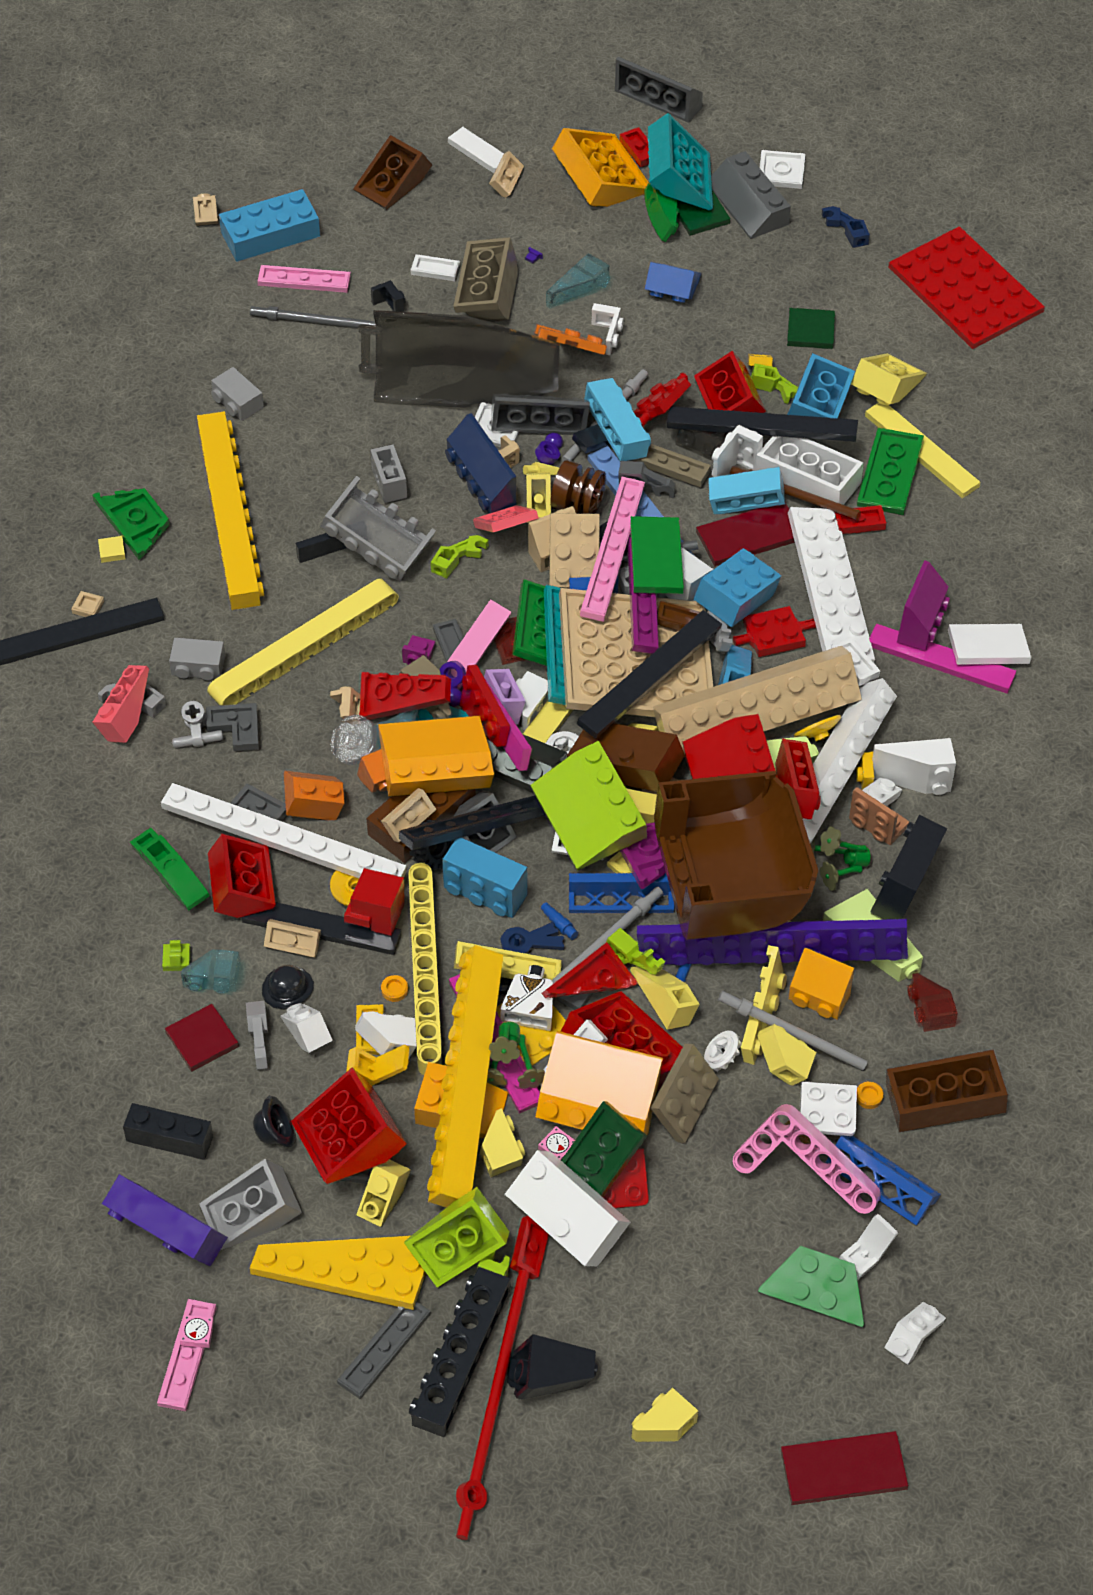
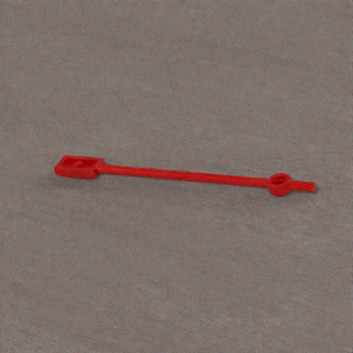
M529 1216L521 1219L510 1265L511 1269L518 1272L470 1479L460 1484L456 1491L457 1503L462 1508L456 1537L461 1540L468 1539L474 1511L483 1508L487 1501V1492L481 1483L528 1279L533 1280L539 1277L548 1239V1233Z

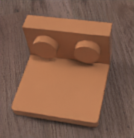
M858 787L853 790L849 819L858 828H864L872 833L876 840L884 841L891 846L906 830L910 821Z

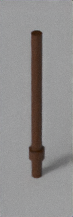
M732 466L730 470V475L755 470L750 469L749 471H747L745 469ZM784 484V494L856 520L861 515V511Z

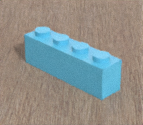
M609 378L588 382L584 399L590 402L589 410L620 462L647 457L648 447L651 445L650 435L643 429L640 419L632 411L631 404L626 401L621 388L617 386L614 379Z

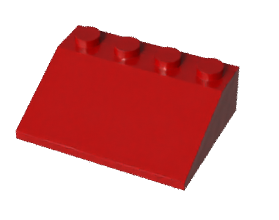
M759 714L732 718L682 741L692 779L769 771L776 772Z
M622 991L569 1013L560 1032L574 1035L586 1020H591L607 1037L608 1040L605 1043L663 1058L657 1091L661 1089L683 1047Z
M353 1067L291 1120L326 1184L383 1164L399 1153L407 1144L372 1085Z

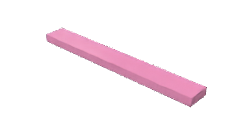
M621 477L581 607V617L602 622L605 620L630 536V517L636 516L645 485L643 481Z

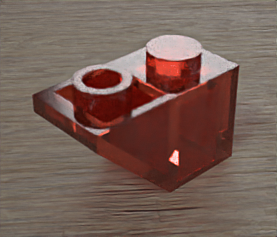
M919 973L912 974L911 984L907 986L909 1000H914L915 1019L917 1023L922 1024L923 1031L955 1027L958 1013L951 991Z

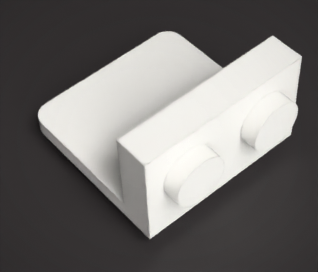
M740 425L733 432H729L720 448L717 447L712 455V476L728 475L732 466L736 464L756 471V456L763 448V436Z
M802 1082L799 1107H801L800 1113L822 1134L853 1136L855 1134L856 1085Z

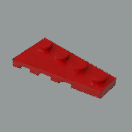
M467 665L466 675L462 678L463 690L459 706L469 717L480 716L485 735L496 747L506 746L510 724L477 665Z
M362 672L359 718L368 721L450 702L451 679L446 675L419 674L418 676H410L403 673L390 675L388 673L371 674L369 672Z

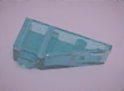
M588 253L546 291V307L550 309L594 294L601 287L605 288L610 281V265Z

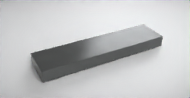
M417 1301L414 1310L401 1306L398 1307L338 1378L337 1384L361 1399L430 1316L431 1311Z

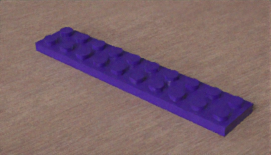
M907 919L786 922L778 927L760 931L686 940L683 937L680 924L637 925L639 951L644 952L651 948L654 951L653 957L657 961L662 958L665 964L685 965L688 963L710 965L712 963L738 964L754 962L762 964L769 962V958L766 955L768 945L779 947L781 962L783 963L800 961L804 948L839 962L846 960L871 961L889 959L896 961L908 959Z

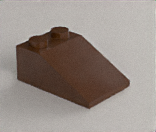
M390 135L353 190L388 209L423 180L432 164L422 152Z

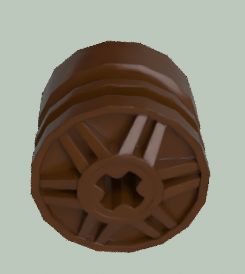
M564 460L557 472L552 487L551 508L561 510L574 505L576 514H596L605 492V471L597 470L595 472L594 468L588 467L583 474L581 464Z

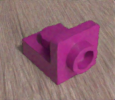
M412 635L408 645H404L402 648L403 663L409 665L423 655L430 660L436 642Z

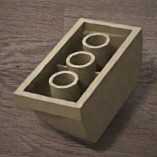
M510 237L467 241L453 306L456 313L465 312L471 317L483 320L509 319L518 275L516 255Z

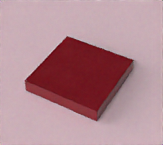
M213 1004L165 1028L167 1036L191 1072L239 1047L238 1041Z

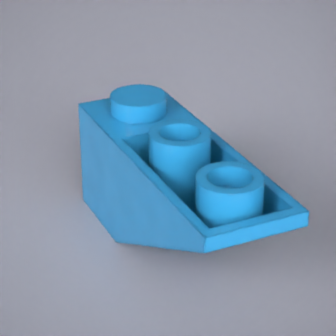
M732 645L725 654L718 685L750 675L752 651Z

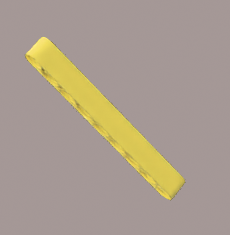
M383 579L374 580L213 680L207 689L208 694L219 705H235L249 697L251 692L255 693L268 685L270 680H276L289 672L291 667L295 668L310 659V655L318 654L329 647L331 642L335 643L350 634V630L358 629L369 622L368 619H374L388 610L387 607L390 605L393 607L399 599L398 594Z
M416 863L411 866L408 874L417 1063L419 1072L424 1075L428 1064L425 1060L433 1059L434 1061L431 1063L442 1065L432 870L425 863Z

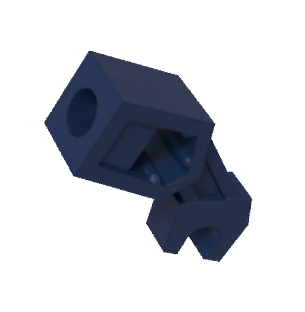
M839 207L822 208L821 215L823 218L826 217V226L844 227L845 235L852 248L869 245L870 234L864 220L854 219L842 212Z

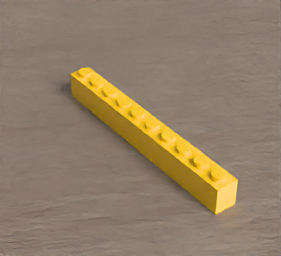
M225 411L197 415L231 610L261 606L260 597L264 596L262 582H257V578L261 577L259 564H254L253 562L254 559H257L255 545H250V541H254L252 527H247L246 523H250L248 508L243 509V505H247L245 491H240L239 487H243L241 473H236V470L240 469L238 455L233 456V452H237L235 438H230L229 436L233 434L231 420H226Z
M477 945L464 952L459 960L461 971L455 986L457 999L452 1008L454 1021L448 1035L449 1040H451L450 1049L445 1057L447 1070L441 1085L444 1092L443 1099L438 1107V1114L440 1115L439 1125L434 1134V1138L437 1140L436 1148L431 1157L433 1170L427 1184V1190L429 1191L428 1202L446 1208L473 1188L491 1053L489 1045L492 1043L503 963V954Z

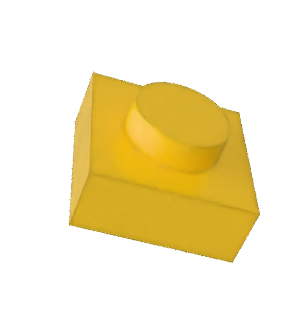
M748 354L747 363L753 367L755 363L772 366L773 357L771 355Z

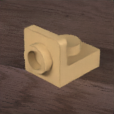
M204 193L193 197L196 226L218 224L215 195L211 196Z
M504 435L500 438L501 450L498 451L509 467L512 468L519 463L520 448L515 441H511Z
M341 687L339 690L330 691V697L340 703V717L351 725H362V719L359 718L360 694L352 687Z

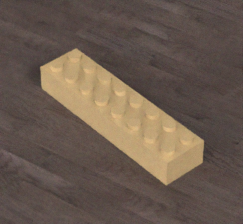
M838 646L653 706L658 730L660 732L677 734L683 749L682 741L732 718L759 714L763 731H767L862 700L851 652L843 646Z

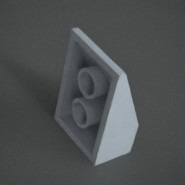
M267 1159L262 1160L199 1203L208 1226L228 1237L221 1250L278 1229L302 1213L283 1168Z

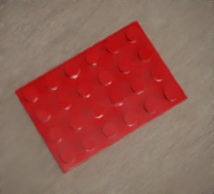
M960 226L890 261L888 268L972 349L1043 313L1045 309L1041 302Z

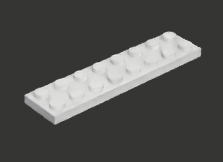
M790 507L788 517L822 652L852 637L874 663L875 657L843 535L838 530L834 512L824 508Z

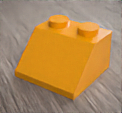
M804 948L790 985L788 999L798 1007H808L817 1011L822 1017H832L838 1020L851 994L854 968Z

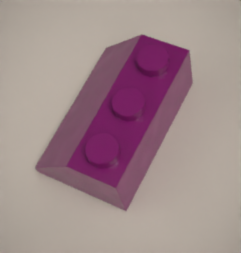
M924 560L906 601L897 639L898 643L924 651L929 642H934L938 629L935 626L940 627L944 616L942 611H947L950 597H946L948 585L929 561Z

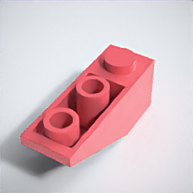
M128 665L92 721L107 741L126 743L138 725L149 673L147 666Z

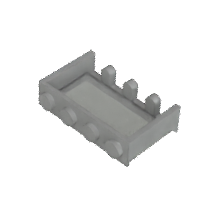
M356 476L325 515L320 527L329 536L336 537L343 542L348 549L362 555L368 563L382 569L387 576L401 581L427 545L430 544L436 530L432 528L427 536L416 529L419 521L415 517H411L406 522L396 515L399 510L396 504L391 503L388 508H385L377 502L379 493L376 490L371 489L368 494L359 490L357 485L360 478Z

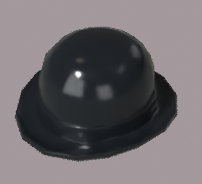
M290 964L282 965L266 976L262 984V996L264 1001L271 1007L287 1009L309 998L313 992L314 981L311 975L303 968Z
M269 1095L264 1100L262 1109L254 1116V1131L260 1141L267 1145L280 1144L283 1147H292L295 1144V1132L289 1115L282 1102L277 1097Z

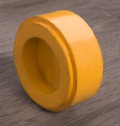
M398 975L388 976L381 984L383 997L391 1002L401 1001L408 993L407 981Z
M864 1082L857 1087V1103L861 1107L874 1109L882 1103L883 1090L878 1084Z

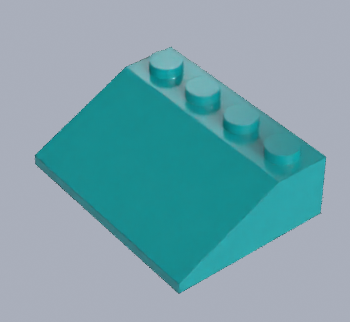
M667 113L648 126L649 182L654 189H658L665 196L711 210L713 208L710 153Z

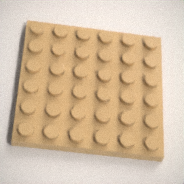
M561 588L559 604L566 709L587 711L651 656L652 653L632 651L630 595L612 593L605 620L602 622L580 616L586 590ZM656 598L657 611L660 601L700 612L702 610L706 611V608L696 601ZM657 625L658 649L674 636L678 630ZM709 640L625 714L655 717L653 706L713 687Z

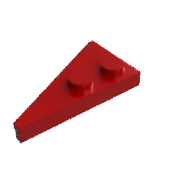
M606 942L541 994L545 998L621 990L632 988L638 982Z

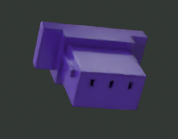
M531 247L528 248L529 253L525 260L533 264L539 258L543 259L542 253Z

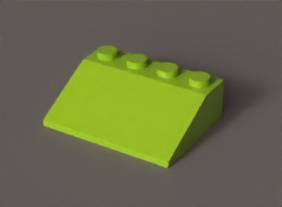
M599 741L574 752L530 785L577 871L647 838L646 823Z

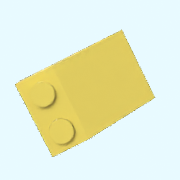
M887 353L861 358L851 385L857 387L859 393L864 395L871 394L877 397V402L889 406V404L900 402L921 382L927 373Z

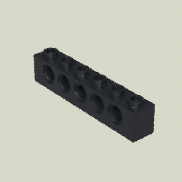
M478 1267L474 1276H469L465 1286L467 1293L464 1300H458L454 1310V1315L456 1316L453 1324H447L443 1334V1340H445L441 1349L437 1348L431 1362L433 1368L430 1374L426 1372L420 1385L422 1392L419 1398L413 1399L409 1408L412 1426L441 1437H445L510 1292L509 1277ZM479 1299H484L488 1301L485 1304L475 1303V1301ZM468 1323H473L477 1325L475 1328L467 1329L464 1327V1325ZM455 1348L465 1349L463 1353L453 1352ZM446 1372L454 1374L451 1378H444L441 1375ZM434 1397H440L443 1399V1401L440 1403L430 1402V1400Z

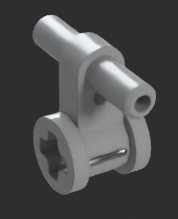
M189 701L182 707L181 714L186 726L191 729V735L173 738L172 744L174 748L191 745L195 748L204 746V743L223 740V732L221 730L207 733L202 732V728L206 725L207 720L204 708L199 702ZM193 713H197L196 718L192 719Z

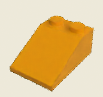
M428 1062L414 1108L415 1124L437 1128L439 1125L440 1115L438 1114V1107L443 1099L444 1090L441 1085L446 1075V1065ZM486 1083L480 1138H485L496 1111L501 1108L504 1111L508 1097L507 1091L490 1083Z

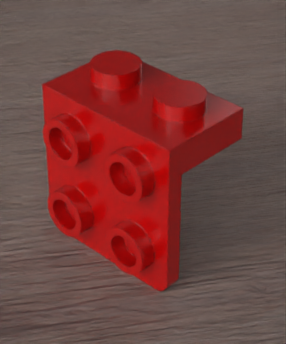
M642 1147L638 1148L603 1197L614 1208L642 1206L648 1203L645 1155Z

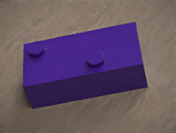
M120 1174L102 1202L104 1206L110 1209L107 1213L121 1222L124 1218L130 1220L163 1240L162 1246L174 1253L180 1250L208 1266L212 1265L228 1238Z

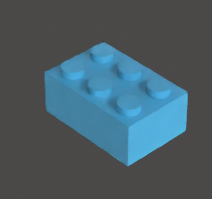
M812 353L787 415L838 418L855 371Z
M743 548L701 579L694 600L730 627H733L774 595L782 575Z
M463 838L456 839L443 858L444 888L453 895L460 894L468 898L475 905H484L491 908L499 916L506 915L511 918L514 917L527 897V867Z

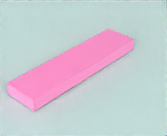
M261 265L258 286L348 293L351 273Z
M490 599L447 662L458 661L464 666L465 670H467V665H477L511 616V611ZM451 669L452 676L457 677V671ZM462 683L458 685V689L462 687Z
M188 1299L157 1401L158 1406L181 1411L187 1410L205 1348L181 1345L180 1338L184 1316L193 1315L214 1318L217 1308L216 1304Z

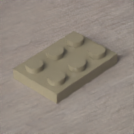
M684 1044L651 1106V1110L674 1140L679 1143L687 1141L719 1080L694 1044Z

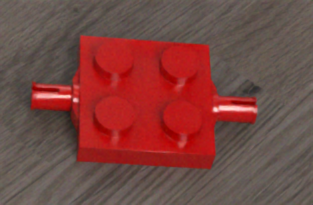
M680 373L676 379L674 378L666 384H656L650 389L651 394L637 403V409L634 411V414L640 419L642 427L648 421H651L653 417L664 414L691 386L685 373Z
M787 606L747 615L743 618L747 633L733 636V643L735 646L749 643L755 649L758 657L805 647L806 639L802 631L815 629L816 625L813 618L798 621L791 607Z

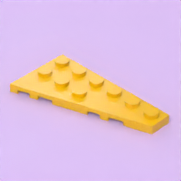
M410 1236L258 1245L250 1265V1274L392 1306H401L414 1310L426 1272L404 1244L405 1240Z

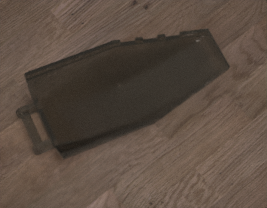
M373 310L375 325L361 324L358 326V332L361 333V364H359V372L376 374L374 402L465 408L482 402L486 404L492 403L493 394L533 396L559 390L560 344L530 333L466 315ZM370 334L376 335V364L370 363Z

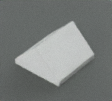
M681 547L683 594L666 593V596L670 599L694 601L701 579L714 569Z

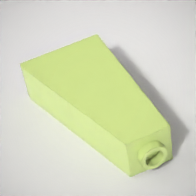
M868 889L825 911L823 921L885 919L870 912L876 899ZM907 938L908 959L896 961L889 959L871 960L870 962L900 982L905 978L912 979L919 974L923 956Z

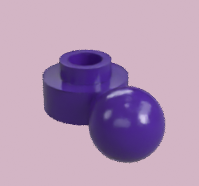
M550 433L535 449V454L540 463L553 465L560 457L559 449L563 445L561 435Z
M449 661L441 666L440 674L446 675L451 679L450 702L448 703L449 706L456 707L460 704L462 695L458 685L462 683L466 670L460 662ZM451 669L457 671V677L452 676Z

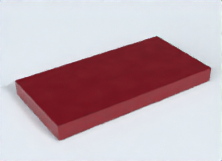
M786 502L783 505L758 508L696 527V533L714 567L721 565L743 548L755 555L795 543L788 517L789 508Z
M896 1431L781 1446L782 1461L791 1505L908 1490L906 1472Z

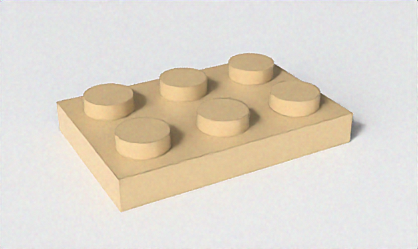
M550 513L549 585L569 587V578L591 577L599 552V514Z

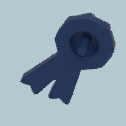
M554 922L531 932L521 927L509 928L500 939L503 950L528 954L532 948L564 950V936H558L559 930L554 928Z

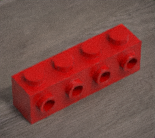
M782 738L775 763L778 779L784 785L788 783L794 789L802 818L812 820L814 810L818 811L820 807L821 796L819 795L820 792L807 742Z

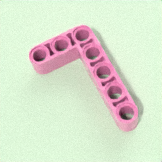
M784 1104L779 1106L740 1146L733 1156V1165L736 1170L745 1174L750 1173L783 1141L859 1213H870L880 1200L881 1193L878 1186L792 1105ZM778 1115L787 1116L790 1119V1125L782 1124L779 1121ZM760 1134L770 1136L772 1143H764L760 1138ZM799 1135H807L811 1140V1144L802 1143L799 1140ZM742 1153H749L754 1161L751 1163L746 1162L742 1158ZM819 1154H827L831 1158V1163H823L819 1158ZM839 1174H848L851 1177L852 1182H843L840 1179ZM860 1193L869 1194L873 1201H863L860 1198Z

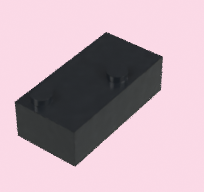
M920 814L915 824L909 822L903 834L907 839L891 871L885 870L878 883L883 887L870 911L871 913L885 920L903 919L948 828Z

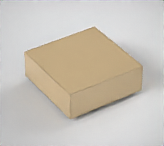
M81 591L71 609L72 614L84 617L98 614L104 603V597Z

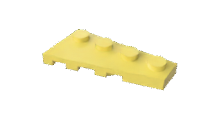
M768 945L766 955L769 958L768 967H762L760 975L762 979L761 993H755L753 1006L772 1014L773 1011L778 1009V995L780 989L784 990L786 986L787 975L783 973L779 947ZM751 1016L748 1019L741 1051L743 1061L754 1065L757 1056L762 1055L763 1052L757 1035L759 1031L770 1025Z

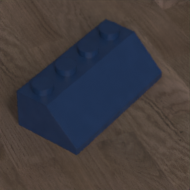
M467 414L447 438L445 455L448 461L456 465L459 477L461 479L465 478L470 493L472 495L476 494L483 511L487 510L490 514L516 506V475L473 414Z

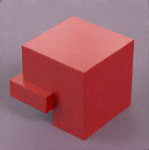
M364 868L344 914V922L370 928L371 925V931L391 936L404 907V877Z

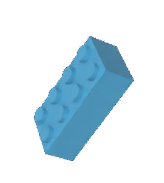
M303 189L219 214L221 233L236 262L320 237L319 218Z

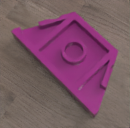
M654 822L646 823L647 838L620 850L640 889L646 888L666 873Z

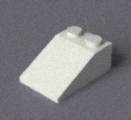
M951 738L874 745L872 757L874 779L886 778L893 781L897 786L924 794L942 795L946 792H951L956 766Z

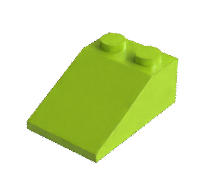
M478 1187L450 1204L405 1240L404 1244L438 1288L507 1243L510 1231Z

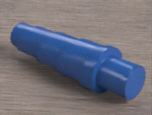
M547 902L542 904L541 910L551 922H554L555 927L560 933L574 940L579 933L573 927V924Z

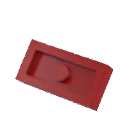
M637 127L621 133L619 141L640 167L649 165L648 139L642 130Z
M882 505L854 508L861 511L858 520L834 512L838 530L842 534L886 530V520Z

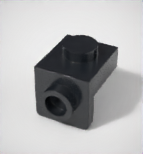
M391 280L371 288V302L373 305L386 301L395 315L404 313L405 296L401 290L398 291Z

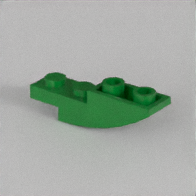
M649 182L644 189L646 209L658 236L662 241L666 242L670 235L675 234L678 228V222H676V217L679 213L677 199L663 195L658 189H654Z
M149 828L130 841L132 848L156 872L161 882L188 911L210 896L197 876L161 834L158 835L152 828Z

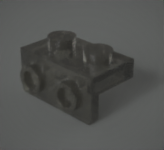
M679 429L676 445L712 460L715 449L722 446L728 433Z

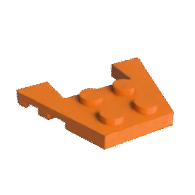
M536 324L534 333L538 334L537 336L540 338L605 355L607 345L602 343L603 339L588 334V337L584 338L580 336L581 333L568 328L564 332L540 324Z

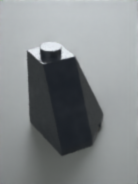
M532 1334L511 1353L508 1364L507 1383L510 1387L515 1388L514 1395L517 1399L521 1400L581 1388L596 1376L598 1364L595 1362L596 1351Z

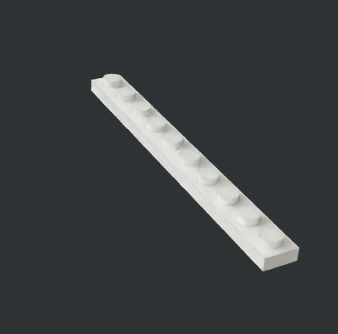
M174 783L171 784L161 801L162 809L356 878H360L364 868L404 877L407 872V866Z

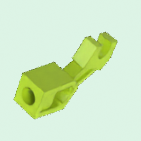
M754 364L751 379L755 388L768 392L777 389L781 392L784 403L788 404L790 398H794L798 387L782 377L776 367Z
M474 535L452 546H441L431 561V572L447 579L459 564L460 557L466 555V557L480 558L482 556V549L477 547L487 549L489 540L479 535Z
M622 928L615 931L606 941L623 964L631 963L647 970L650 974L658 973L665 964L662 958L657 961L653 957L654 951L651 948L640 952L638 942Z

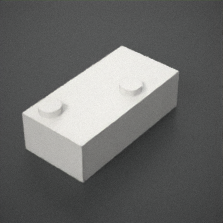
M773 436L756 456V471L780 467L784 484L843 505L862 483L863 462L807 438Z
M537 1150L505 1193L510 1200L584 1266L597 1267L631 1223L550 1151Z

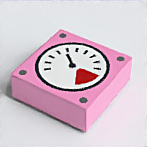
M556 1126L538 1144V1149L550 1151L561 1160L575 1140Z
M185 1315L180 1338L181 1345L210 1348L214 1324L213 1317Z

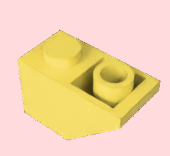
M775 1024L759 1031L757 1036L770 1072L792 1086L806 1080L816 1052L809 1048L805 1042L797 1040L787 1033L783 1027Z
M502 1108L496 1111L480 1150V1155L490 1177L521 1166L523 1156H525L521 1141H516L512 1133L514 1131L513 1122L509 1115L505 1116Z
M390 1159L383 1164L373 1167L356 1215L381 1227L403 1193L411 1169Z
M672 1388L667 1394L661 1393L654 1400L652 1408L646 1414L642 1412L634 1419L632 1423V1439L636 1442L678 1441L697 1422L698 1410Z

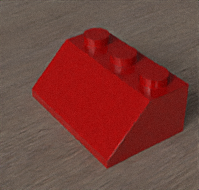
M733 350L694 375L708 409L766 412L745 364Z
M221 834L208 852L214 912L240 918L274 908L276 904L268 846Z

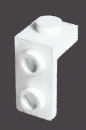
M594 303L592 308V325L610 328L606 338V355H610L612 348H617L619 334L617 332H622L624 318L620 317L621 308Z
M877 1214L873 1217L858 1241L841 1254L839 1259L856 1265L857 1280H859L879 1262L898 1232Z
M922 1302L897 1323L885 1349L908 1365L916 1356L924 1339L944 1323L945 1316L940 1314L935 1307Z

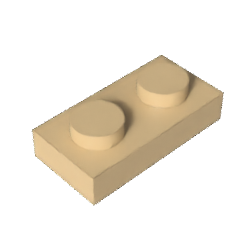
M510 151L503 154L489 184L502 197L510 196L524 165Z
M418 788L381 822L393 840L400 842L399 831L418 826L436 808L424 790Z
M270 919L267 922L264 947L315 957L318 952L321 930Z

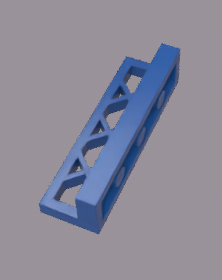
M569 873V913H627L633 908L632 905L625 901L627 898L636 895L644 898L655 887H659L663 891V895H668V905L653 903L647 913H674V901L666 873L644 889H640L632 873ZM574 896H586L591 901L587 905H574ZM604 896H613L617 901L613 905H604L599 900Z
M841 1136L835 1145L840 1151L844 1150L850 1154L851 1161L858 1168L868 1166L872 1169L875 1178L874 1183L878 1186L881 1193L879 1201L915 1225L920 1223L929 1206L935 1204L941 1195L855 1136ZM828 1157V1159H827V1161H826L825 1163H826V1164L831 1163V1158ZM841 1173L842 1176H844L852 1182V1179L848 1174ZM890 1181L896 1185L898 1197L888 1198L884 1195L881 1183ZM914 1197L923 1203L916 1216L907 1210L905 1198Z

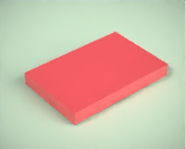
M516 505L474 518L473 523L475 528L497 532L539 519L537 510Z

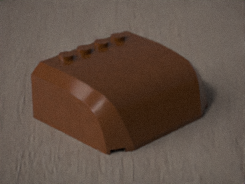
M775 771L658 782L654 813L655 832L682 935L686 940L736 935L778 927L792 920L810 899L819 870L794 789L788 783L784 785L776 777L777 773Z

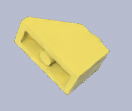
M550 472L526 473L527 508L537 510L538 517H544L551 513Z

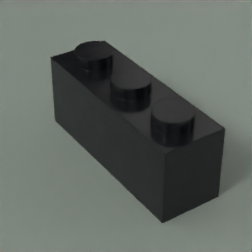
M135 1103L131 1104L123 1125L126 1142L205 1160L213 1139L211 1121Z

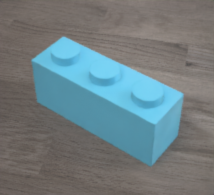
M780 467L709 478V500L713 513L725 514L785 504L784 482Z

